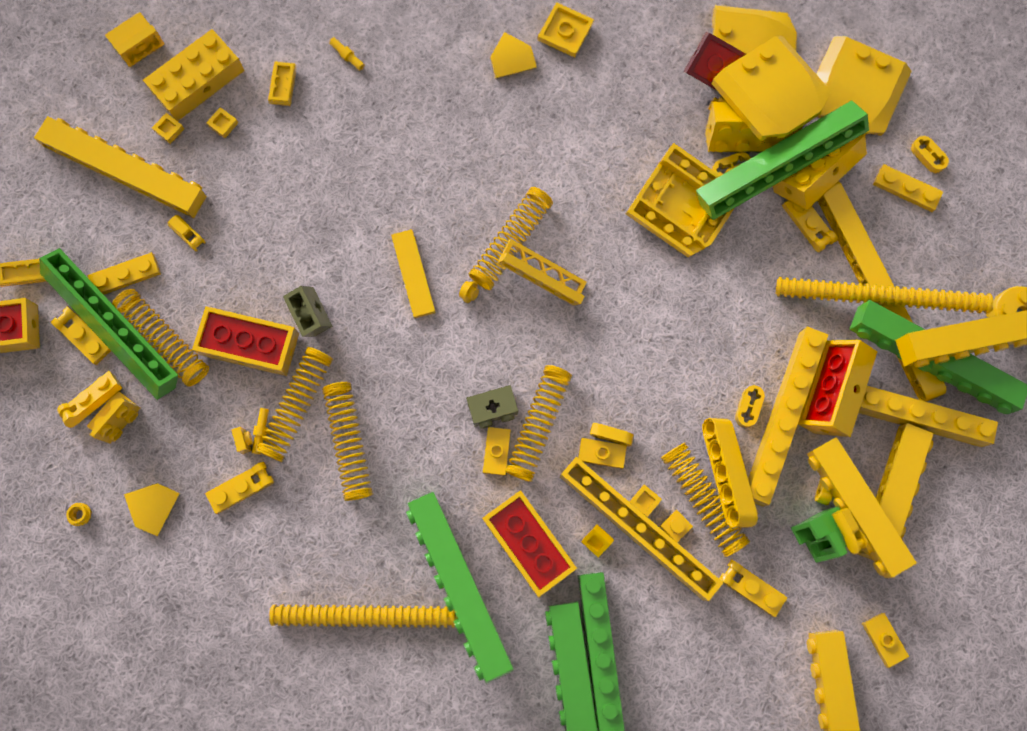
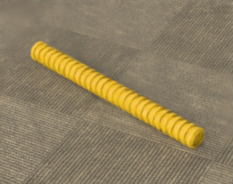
M779 277L776 284L777 297H780V295H784V297L790 295L791 298H794V296H798L799 299L805 297V299L812 297L813 300H816V298H820V300L827 298V301L834 299L837 302L839 299L842 302L849 300V303L856 301V303L863 301L865 303L871 300L879 305L885 303L886 306L893 304L895 307L898 304L901 307L908 305L909 308L913 306L920 308V306H923L924 309L931 307L932 310L935 308L943 310V308H946V311L953 309L955 312L958 310L962 312L969 310L970 313L976 311L979 314L982 311L985 314H989L993 307V296L991 293L987 295L979 293L976 295L975 292L969 294L967 291H964L962 294L960 291L953 293L952 290L948 292L941 290L938 292L937 289L930 291L929 288L925 290L918 288L915 290L914 287L910 289L903 287L900 289L899 286L892 288L891 285H888V287L884 285L877 287L876 284H873V286L869 284L862 286V283L855 285L853 282L849 285L847 282L840 284L839 281L836 283L832 281L825 283V280L821 282L814 280L812 282L811 279L804 281L802 278H800V281L796 280V278L789 280V277H786V279Z
M273 604L269 611V623L271 626L276 624L279 626H283V624H286V626L291 624L294 626H298V624L306 626L308 624L309 627H312L313 624H316L317 627H320L323 624L324 627H327L328 624H331V627H335L338 624L339 627H343V624H346V627L354 625V627H358V625H361V627L369 625V627H373V625H376V627L384 625V627H388V625L395 627V625H399L402 628L403 625H406L407 628H410V625H414V628H417L418 625H421L422 628H425V625H429V628H432L433 625H436V628H440V625H444V628L448 626L455 628L454 620L457 619L454 610L449 612L447 606L441 608V606H437V608H433V606H429V608H426V606H422V608H418V606H414V608H411V606H407V608L399 606V608H396V605H393L392 608H389L388 605H385L384 608H381V605H378L377 608H374L373 605H370L367 608L366 605H362V608H360L359 605L354 607L351 605H347V607H344V605L339 607L336 605H332V607H329V605L324 607L321 605H317V607L310 605L307 607L306 604H303L300 607L299 604H296L292 607L291 604H288L285 607L284 604H280L277 607V604Z

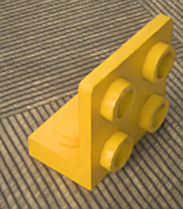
M140 12L105 34V37L129 68L165 44L153 25H150Z
M118 391L87 425L92 430L90 436L111 444L112 441L114 442L121 437L123 428L137 418L141 407Z

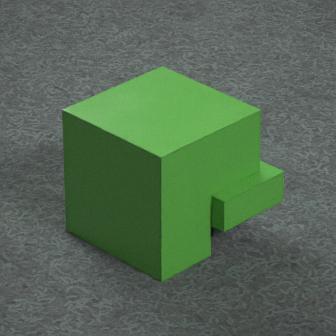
M839 506L819 512L791 527L799 545L803 543L807 545L816 563L838 558L848 553L843 535L832 517V514L840 510Z

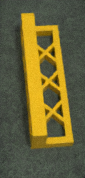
M509 239L498 264L573 306L582 303L585 296L581 293L587 283L585 280L513 239ZM512 246L520 251L521 260L509 254ZM533 258L537 260L541 270L529 265L527 260ZM551 269L557 271L560 281L548 276L546 271ZM572 280L578 283L579 286L575 291L566 286L565 282Z

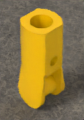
M174 215L168 221V226L195 252L198 251L196 248L202 243H206L179 215ZM194 234L196 237L189 242L188 239Z
M848 507L832 514L851 553L857 554L861 549L868 547V540L859 529Z

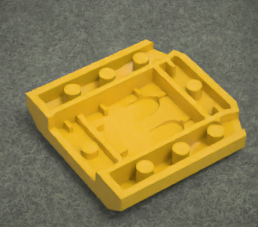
M714 6L712 20L713 35L740 51L748 54L775 36H783L796 51L797 32L788 13Z
M783 36L773 37L728 65L712 81L715 89L760 141L765 140L766 137L774 136L777 139L785 138L819 116L832 92Z
M847 36L833 37L816 73L832 92L817 117L822 118L852 100L868 114L869 131L864 133V135L878 134L877 136H882L886 131L912 70L906 62Z
M673 143L625 214L689 258L713 243L734 209L715 220L711 219L700 206L696 190L720 177V175Z

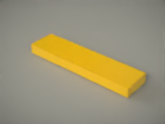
M413 230L392 234V241L414 319L436 313Z

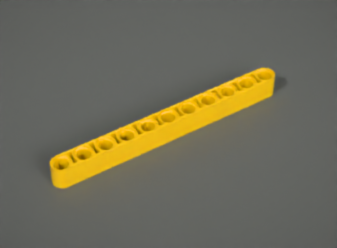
M838 181L817 201L832 231L837 235V241L858 282L862 283V286L866 284L873 286V284H876L877 287L881 285L888 287V285H891L892 288H895L841 182ZM883 303L881 305L913 323L905 307H901L899 304L896 307L893 304L886 306ZM898 358L919 400L928 402L946 394L947 390L943 381L938 380L936 376L929 372L915 368L914 365L904 367L902 360Z

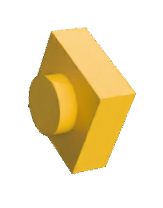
M221 107L206 122L209 128L224 139L239 123L236 118Z
M167 112L152 127L153 131L169 144L185 129L182 124Z
M242 427L231 429L237 452L242 454L251 452L250 445L253 444L251 433L249 431L246 432V429Z
M643 484L629 502L648 517L662 499Z
M675 510L659 527L673 540L678 542L693 526L678 510Z
M596 524L581 542L599 557L613 543L614 539Z

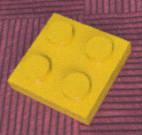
M556 2L538 35L537 41L575 58L593 26L594 19Z

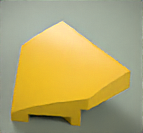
M504 32L490 57L495 79L537 68L532 47Z
M156 483L124 494L135 527L158 536L180 493Z

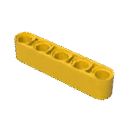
M707 418L703 422L702 432L726 523L732 528L754 527L758 521V514L732 421L724 418Z

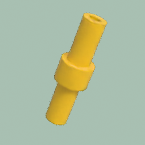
M335 37L330 39L329 44L339 52V56L346 62L349 61L359 71L365 67V64L354 55L352 49L344 46Z
M260 408L257 426L254 425L253 435H255L251 452L253 454L261 455L255 449H257L258 443H263L262 436H267L265 430L268 429L266 424L269 409Z

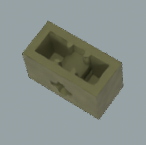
M299 286L283 296L302 337H315L333 327L314 287Z
M511 385L466 397L474 427L479 426L480 429L492 426L494 421L508 422L515 419L514 415H518V408ZM489 404H494L495 407L499 406L496 408V413L487 410L490 408Z

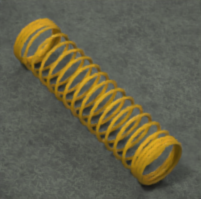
M530 187L525 194L526 198L521 200L522 204L517 205L518 209L513 211L514 215L509 216L510 220L505 222L506 226H502V231L497 233L498 237L493 238L494 243H490V248L485 249L486 254L481 255L482 260H478V265H474L473 269L468 273L469 277L484 289L492 290L495 286L492 279L496 281L499 279L494 273L479 264L480 261L484 262L492 271L499 275H503L498 267L507 269L497 263L499 260L487 252L491 250L500 259L498 254L502 255L501 252L504 250L501 248L505 249V247L496 243L495 239H499L506 246L505 242L508 243L510 239L508 236L523 245L521 241H527L523 234L530 236L529 230H535L532 224L538 225L537 219H543L541 213L546 214V209H550L553 205L552 198L540 188ZM527 200L531 206L524 204L523 201ZM530 201L539 205L545 212L536 208ZM523 205L526 211L521 210L519 206ZM527 207L531 208L536 213H538L540 217L534 215L531 211L527 209ZM519 211L523 217L516 215L515 212ZM523 213L532 217L537 223L528 219ZM515 216L520 223L512 221L511 217ZM520 219L527 222L532 228L525 225ZM511 222L516 229L508 226L507 223ZM515 224L525 229L529 234L523 232ZM503 228H507L513 235L504 232ZM512 230L520 234L524 239L517 236ZM503 233L508 240L501 238L499 234ZM491 245H496L501 252L492 249ZM512 248L510 249V250H512L513 252H516V253L519 252L518 249H516V250H514V249H512ZM483 256H488V258L498 267H496L488 261H485ZM475 267L480 268L483 272L475 269Z
M127 289L117 295L112 302L113 306L120 313L125 312V318L130 317L129 323L135 322L133 327H139V333L144 332L142 336L144 339L149 337L148 343L154 342L153 348L159 347L158 351H156L158 354L164 352L163 356H161L163 359L169 357L168 361H166L168 364L175 361L173 366H170L173 370L175 367L180 366L178 371L175 372L178 374V378H182V382L187 387L197 384L207 375L209 366L202 359L198 360V354L193 355L194 351L192 349L188 350V344L183 345L184 340L179 339L178 334H174V329H169V324H164V319H159L160 315L155 314V310L150 309L149 304H145V299H140L141 295L135 289ZM130 294H134V295L130 296L129 298H127V299L123 302V304H122L119 308H117L118 304H119L125 297H127V296L130 295ZM138 302H144L143 305L137 308L132 314L126 316L127 312L133 307H135L138 304ZM148 306L147 311L131 321V318L143 307ZM149 311H153V314L142 324L135 326L138 320ZM158 316L157 320L148 328L140 331L143 325L151 320L152 317ZM163 321L161 326L153 333L146 335L148 330L157 322ZM167 326L165 332L156 339L151 340L156 332L162 327ZM172 331V334L164 342L155 346L162 336ZM174 336H177L176 340L170 346L160 351L162 346L169 339H171ZM179 341H182V343L176 350L165 356L167 351L174 344H176ZM184 346H187V348L181 355H179L173 360H170L179 349H181ZM191 351V354L183 362L175 365L183 355ZM196 356V359L188 367L180 370L188 360ZM202 369V371L196 377L189 380L197 371ZM185 371L183 376H179L180 372Z
M306 347L305 354L308 356H302L306 363H298L302 368L295 370L299 376H292V379L297 383H288L294 390H285L292 397L284 395L282 398L287 403H278L286 411L276 409V413L282 417L272 416L273 420L279 424L268 423L270 427L278 432L269 429L265 430L266 433L276 439L262 436L263 440L273 446L258 443V447L255 449L279 462H283L285 456L271 449L282 453H287V451L271 441L288 447L291 445L272 433L294 440V438L275 426L294 433L298 432L277 419L301 426L280 412L304 420L302 416L283 405L307 413L306 410L293 404L286 398L311 406L290 393L294 392L314 400L313 397L298 390L293 385L317 393V391L295 378L320 387V384L308 379L298 371L324 380V378L312 373L302 365L315 368L323 373H327V371L311 364L305 358L320 362L327 367H330L333 361L332 357L312 347Z
M546 365L543 370L545 376L540 378L543 383L538 384L540 389L535 391L538 396L533 397L535 403L530 404L533 410L528 411L531 417L525 418V421L529 424L522 425L525 430L520 431V434L523 437L517 438L520 444L514 445L518 451L512 452L515 458L509 459L510 463L514 466L507 465L505 470L506 473L529 482L533 481V474L535 472L525 469L511 460L538 467V465L525 461L514 453L541 460L520 450L517 446L543 453V451L530 447L520 440L531 441L543 447L546 446L544 443L532 440L522 433L533 434L548 440V437L532 432L525 426H532L551 433L550 430L534 425L527 419H534L546 425L554 426L553 423L530 414V412H536L548 418L556 419L555 416L539 411L532 406L538 405L550 411L559 412L557 409L535 400V398H540L561 406L560 402L538 394V391L546 392L556 398L564 399L562 395L545 390L540 386L548 385L555 390L567 392L566 389L543 380V378H549L562 385H569L568 382L571 381L572 374L553 365Z
M337 382L326 385L322 388V392L325 395L324 399L327 400L325 406L329 408L326 413L331 415L328 420L333 422L329 426L331 429H334L330 434L336 436L332 440V442L337 443L334 446V449L338 451L335 456L340 458L336 463L343 465L339 467L338 471L345 472L339 476L340 479L345 480L340 485L347 487L342 491L344 493V501H353L372 496V488L345 492L357 486L370 484V481L344 485V483L351 480L368 477L369 474L356 477H342L355 471L366 470L368 467L340 470L346 466L367 461L363 459L350 463H339L346 458L364 455L365 452L347 456L338 455L347 450L362 448L363 445L343 449L336 448L344 443L360 441L362 438L334 441L342 436L359 434L361 432L359 430L344 434H333L340 429L359 426L358 423L332 427L335 423L355 420L358 417L350 416L339 420L330 419L336 415L356 412V409L343 410L337 413L329 412L334 408L352 406L355 402H345L335 406L327 405L332 401L352 398L353 395H343L333 399L326 398V396H335L351 391V383Z
M686 442L663 455L661 459L664 464H667L681 457L668 468V470H672L684 464L672 476L690 469L676 483L695 475L683 484L680 489L700 481L684 495H689L706 486L690 498L688 502L711 492L693 506V508H696L714 499L697 512V515L721 504V502L712 505L720 497L715 495L707 499L716 491V488L704 492L711 486L712 482L699 486L708 476L694 480L704 469L688 475L700 463H695L683 469L695 459L694 456L677 464L691 453V450L682 453L689 448ZM719 505L716 509H714L712 512H710L708 515L702 518L701 521H704L722 512L723 509L718 510L722 507V505ZM724 512L705 527L707 528L725 519V516H723ZM724 521L718 527L713 529L709 534H712L722 529L723 527L728 526V524L726 523V521ZM729 527L714 538V541L738 530L718 545V547H721L743 536L722 550L721 553H723L724 557L736 553L750 543L746 534L737 535L742 528L732 529V527Z

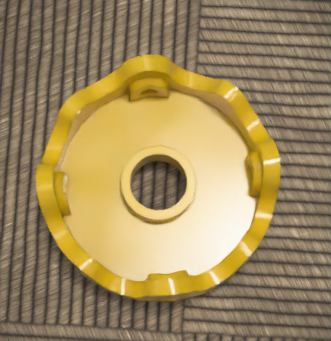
M1011 287L996 295L993 300L992 310L989 314H986V317L1015 313L1018 308L1023 311L1027 310V287Z

